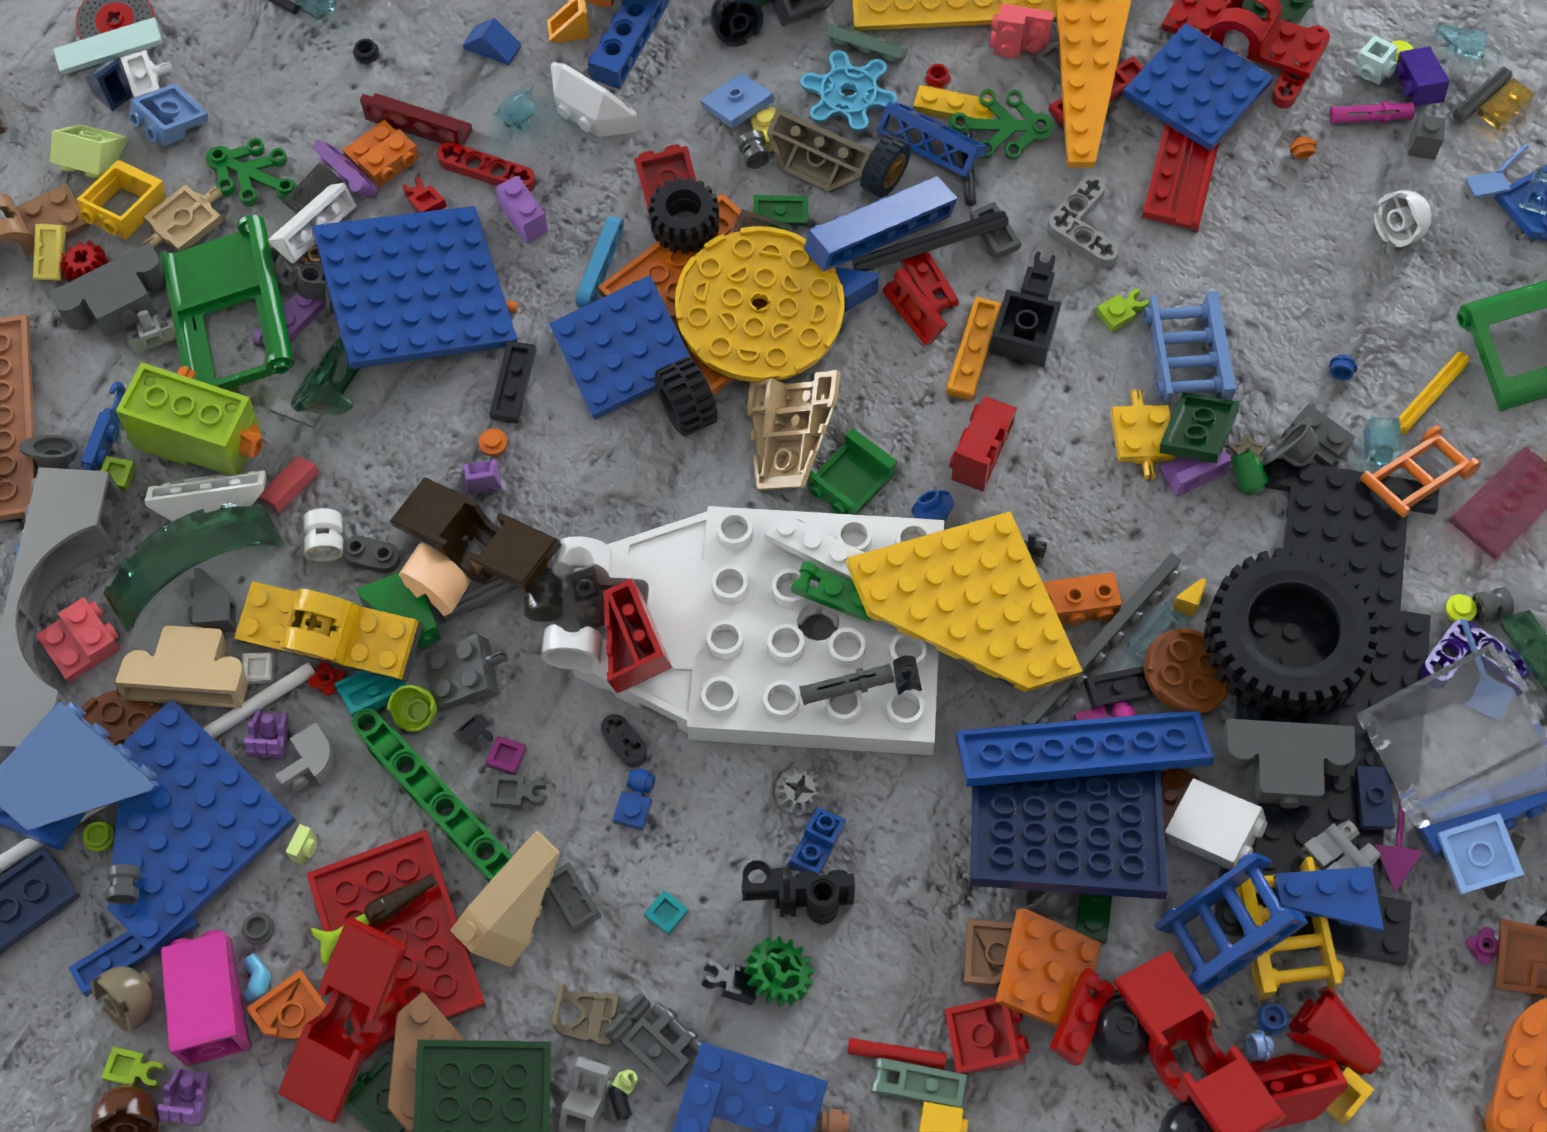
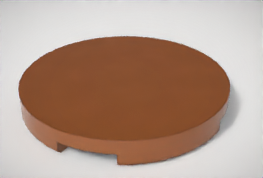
M1179 628L1158 635L1145 652L1143 668L1151 691L1163 704L1177 712L1199 711L1200 715L1211 712L1226 699L1229 694L1226 688L1230 681L1228 679L1221 683L1218 681L1216 674L1219 666L1211 669L1208 663L1211 653H1205L1204 645L1207 638H1203V633L1190 628Z
M118 689L106 692L96 698L92 697L81 708L86 713L83 718L91 725L95 722L101 725L110 734L107 739L115 746L119 743L124 746L125 740L160 710L155 702L122 700Z

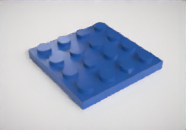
M1185 23L1124 88L1122 96L1207 150L1212 151L1271 85L1273 76Z
M650 275L549 323L594 420L657 390L655 386V371L685 357H690Z

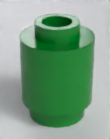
M1253 450L1245 451L1231 458L1233 464L1231 469L1241 492L1248 491L1249 495H1253L1266 489L1264 484L1269 479L1259 456L1254 455Z

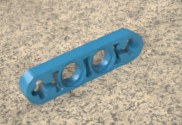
M608 216L576 296L577 307L582 308L596 301L599 294L598 286L604 282L624 229V219Z

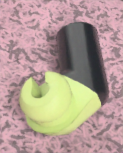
M630 1069L619 1072L608 1090V1096L617 1121L625 1120L633 1115L627 1099L637 1084L638 1077Z

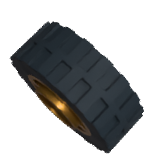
M887 134L876 144L865 163L860 178L861 187L880 198L887 196L904 174L911 156V145L892 134Z

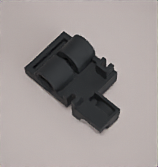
M754 860L749 862L743 870L741 884L742 901L774 899L775 909L780 908V917H785V915L796 917L795 907H806L808 917L813 922L821 925L828 924L836 918L838 905L854 904V873L847 874V871L833 870L828 872V875L800 872L796 876L790 877V879L783 880V868H772L771 870L764 861ZM757 869L762 870L767 877L763 883H752L748 879L750 872Z

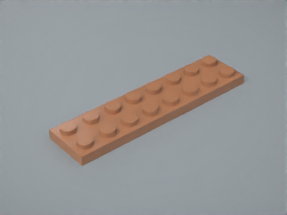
M27 314L0 318V522L25 518V508L30 504L32 497V480L37 477L36 462L32 457L22 454L19 449L21 442L35 437L30 319Z

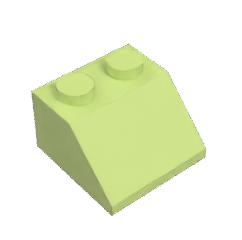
M81 124L53 130L49 163L60 165L61 170L84 171L85 176L99 178L119 159L128 142V136Z

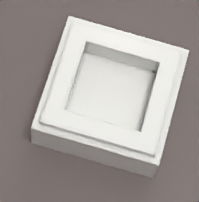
M273 652L242 654V666L248 685L273 683L275 662Z

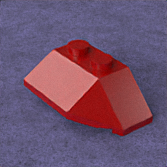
M1287 1054L1270 1058L1267 1062L1257 1061L1249 1063L1286 1116L1283 1121L1267 1130L1316 1119L1348 1088V1082L1335 1059L1326 1058L1321 1060L1312 1056Z

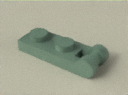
M876 1058L874 1069L877 1071L875 1081L871 1083V1093L922 1103L930 1102L962 1108L967 1075L890 1059ZM890 1073L900 1074L898 1085L888 1083Z

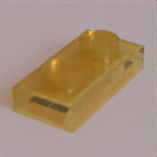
M1513 78L1480 107L1477 115L1499 130L1532 100L1535 93Z

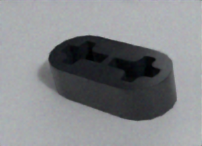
M611 714L605 717L601 723V733L605 742L626 766L632 768L641 766L647 759V748L642 738L623 716ZM609 726H620L623 737L619 738L615 732L610 733ZM629 743L634 750L639 748V756L629 755L627 757L628 750L626 744Z

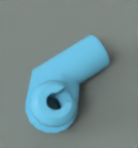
M251 954L243 961V965L251 974L247 988L244 990V997L251 1003H254L267 993L271 982V974L257 954Z

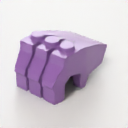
M497 460L463 465L466 489L470 495L478 494L479 491L481 493H487L489 490H492V492L499 491L502 488Z
M256 710L252 721L247 724L249 735L248 738H244L246 754L249 758H258L260 755L261 758L270 759L272 755L273 759H283L287 748V712L267 713Z
M176 1068L169 1083L164 1085L163 1104H158L159 1119L199 1126L206 1110L211 1074Z

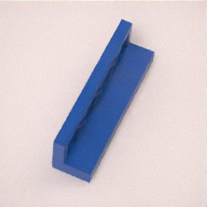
M901 102L887 103L876 130L877 133L883 136L887 134L896 136L910 144L911 150L963 177L969 176L976 158L984 157L988 146ZM891 116L898 119L901 130L895 133L886 129ZM915 128L920 130L923 141L917 144L911 142L908 132ZM938 139L941 140L946 152L941 155L934 154L930 142ZM962 151L969 155L964 168L956 165L954 153Z

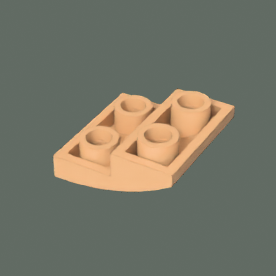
M423 542L418 544L399 573L404 585L411 590L416 598L426 593L432 605L443 616L453 612L471 582L467 575L452 560Z

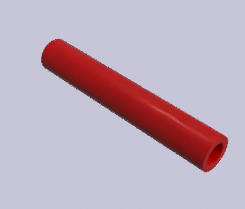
M849 1038L847 1054L875 1059L884 1058L941 1070L945 1069L947 1054L856 1038Z

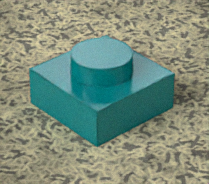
M663 890L645 911L644 917L667 936H670L689 913V909Z

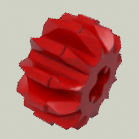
M78 240L76 247L68 245L69 252L61 253L62 262L59 264L66 280L71 282L109 263V259L105 255L103 248L99 245L95 246L90 240L83 245Z

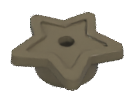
M1245 434L1241 442L1231 443L1228 448L1235 453V456L1245 452V450H1253L1254 455H1258L1260 459V454L1266 450V445L1255 443L1249 434Z

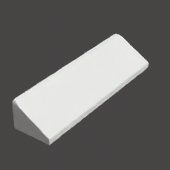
M345 182L329 185L268 239L269 243L288 261L295 263L315 244L312 235V225L340 222L356 207Z

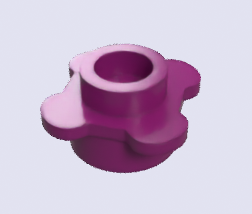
M1483 927L1478 935L1467 938L1466 946L1480 964L1488 965L1491 959L1497 955L1498 940L1495 938L1494 931L1491 928ZM1484 943L1488 944V949L1483 947Z

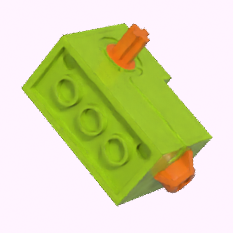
M141 362L116 409V413L134 449L186 466L190 462L229 476L240 475L248 457L255 458L259 455L263 446L262 429L256 413H253L254 408L250 397L195 380L196 372L190 370L187 366L180 367L176 374Z

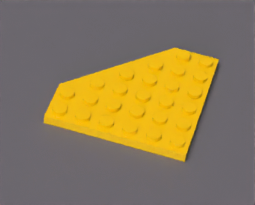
M1011 511L851 556L845 562L868 617L878 622L880 620L897 627V631L917 641L922 639L936 646V650L957 660L961 658L975 665V669L996 679L1000 677L1015 684L1014 687L1023 692L1079 676L1083 672Z

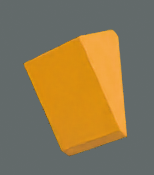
M585 0L568 1L547 20L549 41L557 43L590 38Z

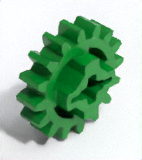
M777 936L773 942L769 937L765 938L761 944L758 942L745 961L749 965L744 970L745 974L752 975V978L747 983L748 986L756 985L758 988L755 995L758 997L761 994H765L767 1004L775 999L778 1007H782L786 1002L792 1006L798 1000H801L813 985L814 981L810 977L815 973L814 969L807 967L811 958H803L801 955L804 948L801 946L794 949L793 940L791 939L784 944L781 936Z

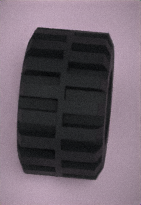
M681 177L675 178V182L668 180L664 182L665 186H659L656 189V194H652L650 198L649 215L654 239L656 242L660 241V246L664 249L670 247V251L674 253L677 250H680L681 254H687L689 250H692L693 253L698 252L699 247L702 246L704 248V244L715 238L716 233L719 231L717 196L713 194L710 186L704 187V182L700 180L694 182L693 178L687 177V180H681ZM680 212H691L696 214L694 217L689 219H677L672 217Z
M685 357L655 371V386L660 401L672 425L681 435L686 437L717 423V406L710 386L699 366L690 357Z

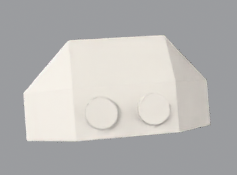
M553 62L550 65L556 110L562 118L570 119L578 124L583 131L591 132L597 137L636 133L638 131L637 112L632 108L626 107L615 95L566 64Z
M241 471L240 475L234 476L217 474L165 483L162 486L148 487L145 504L146 507L181 527L192 526L199 528L210 523H232L242 519L263 492L267 476L266 471Z

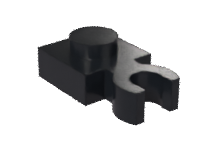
M1037 252L1034 256V267L1028 266L1021 293L1048 300L1055 273L1051 272L1054 268L1055 256L1051 255L1050 261L1043 263L1040 261L1041 252Z
M708 961L704 966L703 970L712 973L714 977L706 975L701 981V985L708 989H714L717 986L721 987L722 997L752 1005L756 1000L755 993L758 989L756 985L748 986L747 983L752 978V975L744 973L746 967L729 963L726 969H723L722 965L716 961Z

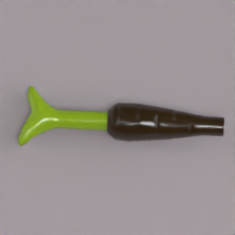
M431 873L421 880L374 899L366 905L364 914L355 919L367 925L380 926L394 918L424 892L438 883ZM343 926L335 931L311 928L313 937L321 942L320 954L324 965H327Z

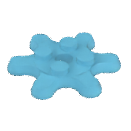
M836 50L830 54L829 63L832 68L829 73L825 75L805 73L800 80V84L805 91L815 93L821 97L820 102L810 110V116L815 123L823 124L833 116H842L849 121V126L856 133L863 132L869 124L866 111L871 108L885 110L888 102H897V96L894 92L883 90L876 84V81L886 73L887 65L884 61L873 59L864 67H855L850 64L847 53L841 50ZM846 89H851L855 93L853 95H848V97L846 98L845 94H843L842 91Z

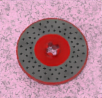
M84 0L76 15V31L80 39L83 40L154 18L155 14L149 0ZM115 18L116 20H119V22L115 23L113 21L111 22V20Z

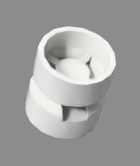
M321 508L304 514L303 524L304 534L306 535L304 538L305 557L315 562H331L341 558L343 555L341 513L336 510Z

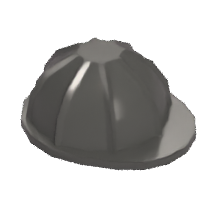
M63 435L32 437L24 440L19 445L22 454L32 457L37 465L43 468L65 469L75 458L76 452L79 449L77 441Z

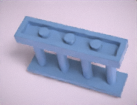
M1218 291L1206 292L1204 302L1195 307L1159 309L1157 296H1151L1148 307H1144L1143 316L1145 324H1149L1158 374L1156 394L1157 397L1162 398V404L1170 405L1173 393L1213 391L1218 393L1220 399L1232 400L1236 391V385ZM1200 318L1205 321L1206 327L1200 331L1163 333L1161 320ZM1191 342L1209 344L1210 352L1208 355L1167 357L1165 344ZM1209 366L1210 369L1214 370L1215 376H1213V379L1171 382L1169 372L1171 368Z

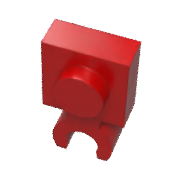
M418 177L414 178L416 187L409 188L406 184L402 185L410 206L417 213L442 210L447 207L445 199L431 185L424 188L423 181Z

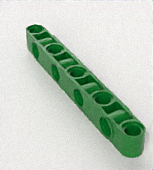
M368 708L358 711L353 717L352 726L360 741L366 746L376 761L489 883L513 856L377 712ZM375 723L371 730H362L366 724ZM405 765H414L410 772L401 773V769ZM445 807L454 808L453 812L448 816L439 815L440 811ZM485 850L494 851V855L487 860L479 858L480 854Z

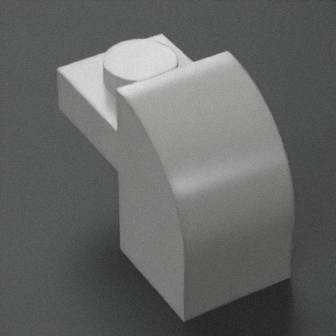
M315 722L290 738L301 758L275 774L287 794L302 790L313 778L316 779L321 787L330 779L334 772L336 764L335 753L325 734Z
M579 1056L574 1066L571 1090L561 1109L558 1131L594 1132L611 1081L608 1080L610 1066Z

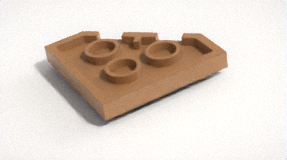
M424 992L397 1013L388 1110L407 1132H413L417 1040H464Z

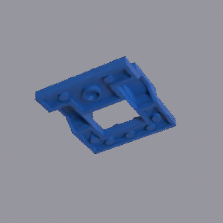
M701 1041L672 1132H710L714 1117L760 1132H813L829 1081Z

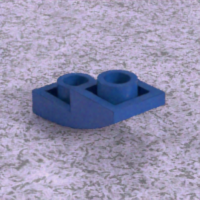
M818 807L804 831L801 842L790 859L789 867L799 872H813L815 875H820L841 834L846 819Z

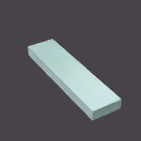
M154 17L63 45L53 50L59 71L62 75L164 43L158 23Z

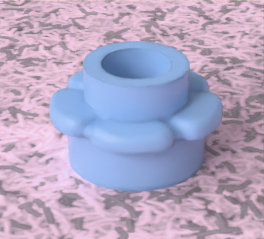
M1259 1029L1254 1034H1248L1245 1038V1050L1249 1059L1267 1062L1274 1051L1271 1037L1265 1035Z

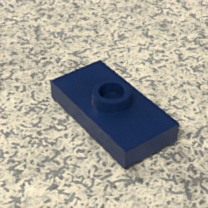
M1357 766L1354 772L1361 830H1393L1395 821L1388 767Z

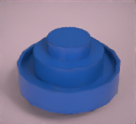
M931 490L918 498L911 511L914 518L944 520L945 522L954 508L955 502L950 492L946 490Z

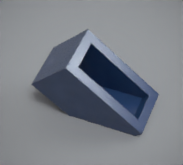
M116 60L105 62L85 77L93 95L112 112L133 97Z

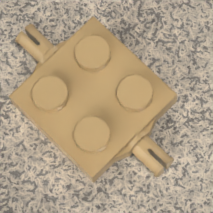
M185 184L144 216L146 223L155 231V234L144 241L143 244L145 245L150 242L152 247L155 248L161 242H165L171 245L177 252L193 246L223 222L221 215L211 206L212 202L223 195L220 189L214 186L205 195H201Z

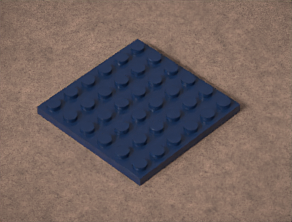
M1160 770L972 786L970 886L1166 900L1168 889Z

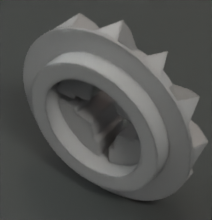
M794 766L791 770L783 772L776 782V800L788 813L794 815L809 814L822 803L824 784L818 773H814L808 767L797 768ZM804 780L805 790L809 792L802 793L797 801H795V790L791 787H798L799 783Z

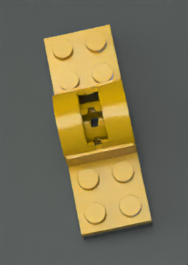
M251 581L234 639L246 644L407 682L424 624L416 619L361 607L348 600L318 591L301 588L292 591Z

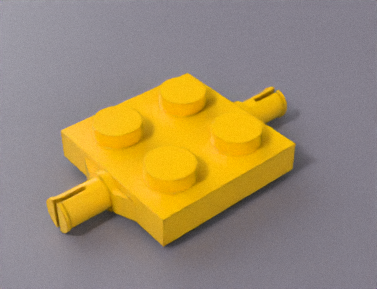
M1134 389L1130 392L1131 406H1113L1110 411L1118 462L1141 464L1144 480H1153L1156 478L1155 463L1176 459V456L1160 453V442L1171 420L1169 405H1145L1142 390L1138 389L1137 391V389Z

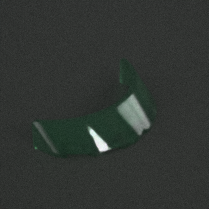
M341 336L321 355V360L307 373L294 393L290 404L292 405L291 408L296 412L339 416L352 409L353 403L343 394L361 368H349Z
M235 502L224 503L218 510L208 513L204 509H200L174 520L170 525L163 526L138 544L140 550L131 558H123L117 565L118 573L111 585L105 586L104 596L126 632H129L133 629L139 614L148 602L172 580L192 567L212 557L235 549L256 545L281 547L285 542L263 505L255 503L253 507H237Z

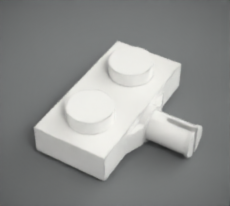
M146 50L121 58L134 98L160 89L158 84L159 76L174 72L170 61L154 66Z

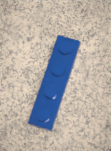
M193 916L152 955L127 931L68 968L82 994L87 997L92 994L90 981L101 973L119 966L134 968L160 952L162 947L169 946L172 941L181 939L200 927L195 916Z

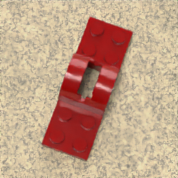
M1175 0L1162 22L1161 29L1176 34L1187 23L1224 47L1226 32L1230 30L1239 31L1249 41L1247 59L1306 79L1311 77L1331 38L1330 35L1282 20L1283 6L1279 0H1253L1267 10L1264 22L1253 12L1243 9L1245 0Z
M353 917L345 920L318 989V994L323 997L332 992L331 997L320 1015L304 1025L278 1091L279 1095L333 1124L339 1120L361 1063L376 1051L393 1021L397 1003L389 992L407 950V945ZM359 1001L371 1008L359 1035L352 1033L349 1037L346 1034L347 1029L343 1026L349 1019L356 1002Z
M1170 950L1114 980L1115 987L1150 1037L1148 1051L1160 1080L1167 1090L1179 1101L1187 1103L1193 1100L1214 1132H1264L1285 1119V1114L1240 1050L1235 1045L1229 1048L1227 1055L1220 1050L1211 1032V1027L1215 1020L1214 1013ZM1177 1040L1187 1041L1193 1057L1208 1076L1195 1082L1188 1071L1183 1073L1171 1050V1047L1176 1045Z

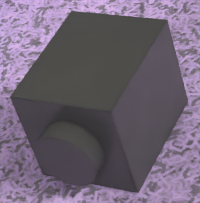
M1418 114L1410 133L1408 155L1436 159L1444 140L1446 118Z

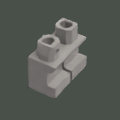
M1350 820L1338 826L1333 823L1319 836L1306 842L1298 853L1303 860L1306 857L1313 856L1314 865L1318 866L1320 870L1372 867L1373 869L1374 863L1381 856L1377 849L1369 843L1360 850L1351 843L1360 833Z

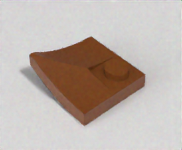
M1500 918L1494 978L1496 989L1547 995V928Z

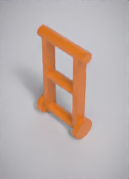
M1435 425L1425 433L1421 444L1373 474L1366 471L1360 477V480L1404 518L1411 512V506L1459 475L1464 480L1469 479L1480 468L1481 462L1476 458L1471 461L1468 460L1441 436L1443 429ZM1434 446L1457 465L1436 479L1432 478L1413 461ZM1401 467L1424 486L1402 501L1380 482Z

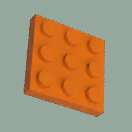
M1026 908L1017 909L995 1002L1057 1029L1080 974L1086 968L1096 970L1101 942Z

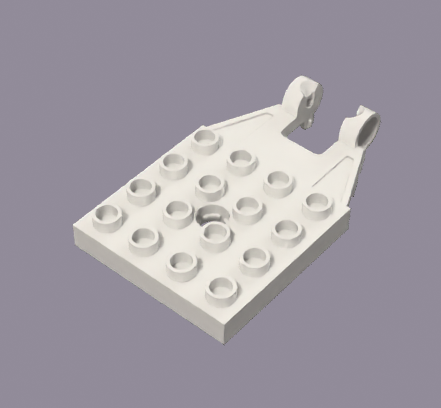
M708 506L707 512L610 544L582 536L567 537L559 540L561 546L554 554L552 571L560 579L571 582L574 589L586 593V591H593L595 584L615 586L632 578L642 593L673 668L617 694L607 682V640L602 639L601 634L592 627L586 626L578 632H567L555 624L548 626L544 631L541 654L544 662L561 669L573 670L575 677L599 689L611 691L617 698L640 710L645 705L676 721L677 728L688 733V740L933 755L939 653L935 649L936 646L922 639L917 641L897 631V627L880 620L878 622L871 618L868 623L796 595L791 591L792 584L801 575L799 570L802 563L809 561L766 541L765 534L778 513L782 512L865 553L943 531L944 520ZM811 580L809 585L817 588L819 582ZM822 614L828 617L833 622L834 627L838 629L831 637L816 641L804 636L802 630L798 628L799 625H803L804 621L812 615ZM903 655L914 656L922 690H906L901 695H898L893 661ZM888 663L891 665L894 683L868 688V692L865 693L857 691L803 705L799 690L801 685L805 686L856 673V669L859 668L867 670Z

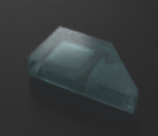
M1437 25L1435 34L1438 37L1442 36L1450 44L1449 48L1455 54L1483 58L1486 49L1487 32Z

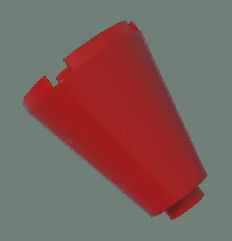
M1328 986L1317 990L1321 996L1316 1001L1309 998L1301 1006L1288 1026L1293 1032H1287L1286 1036L1293 1042L1324 1058L1335 1059L1338 1065L1344 1068L1349 1067L1358 1075H1364L1365 1073L1370 1075L1375 1072L1382 1062V1059L1379 1057L1381 1054L1379 1047L1334 990Z

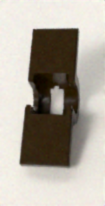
M426 477L423 478L390 520L393 527L435 546L438 551L452 560L469 579L484 584L488 580L490 581L494 575L525 591L528 590L561 546L559 539L502 513H499L497 516L501 524V528L487 518L477 501ZM475 537L486 546L480 555L465 551L468 545L464 541L467 538L472 541Z

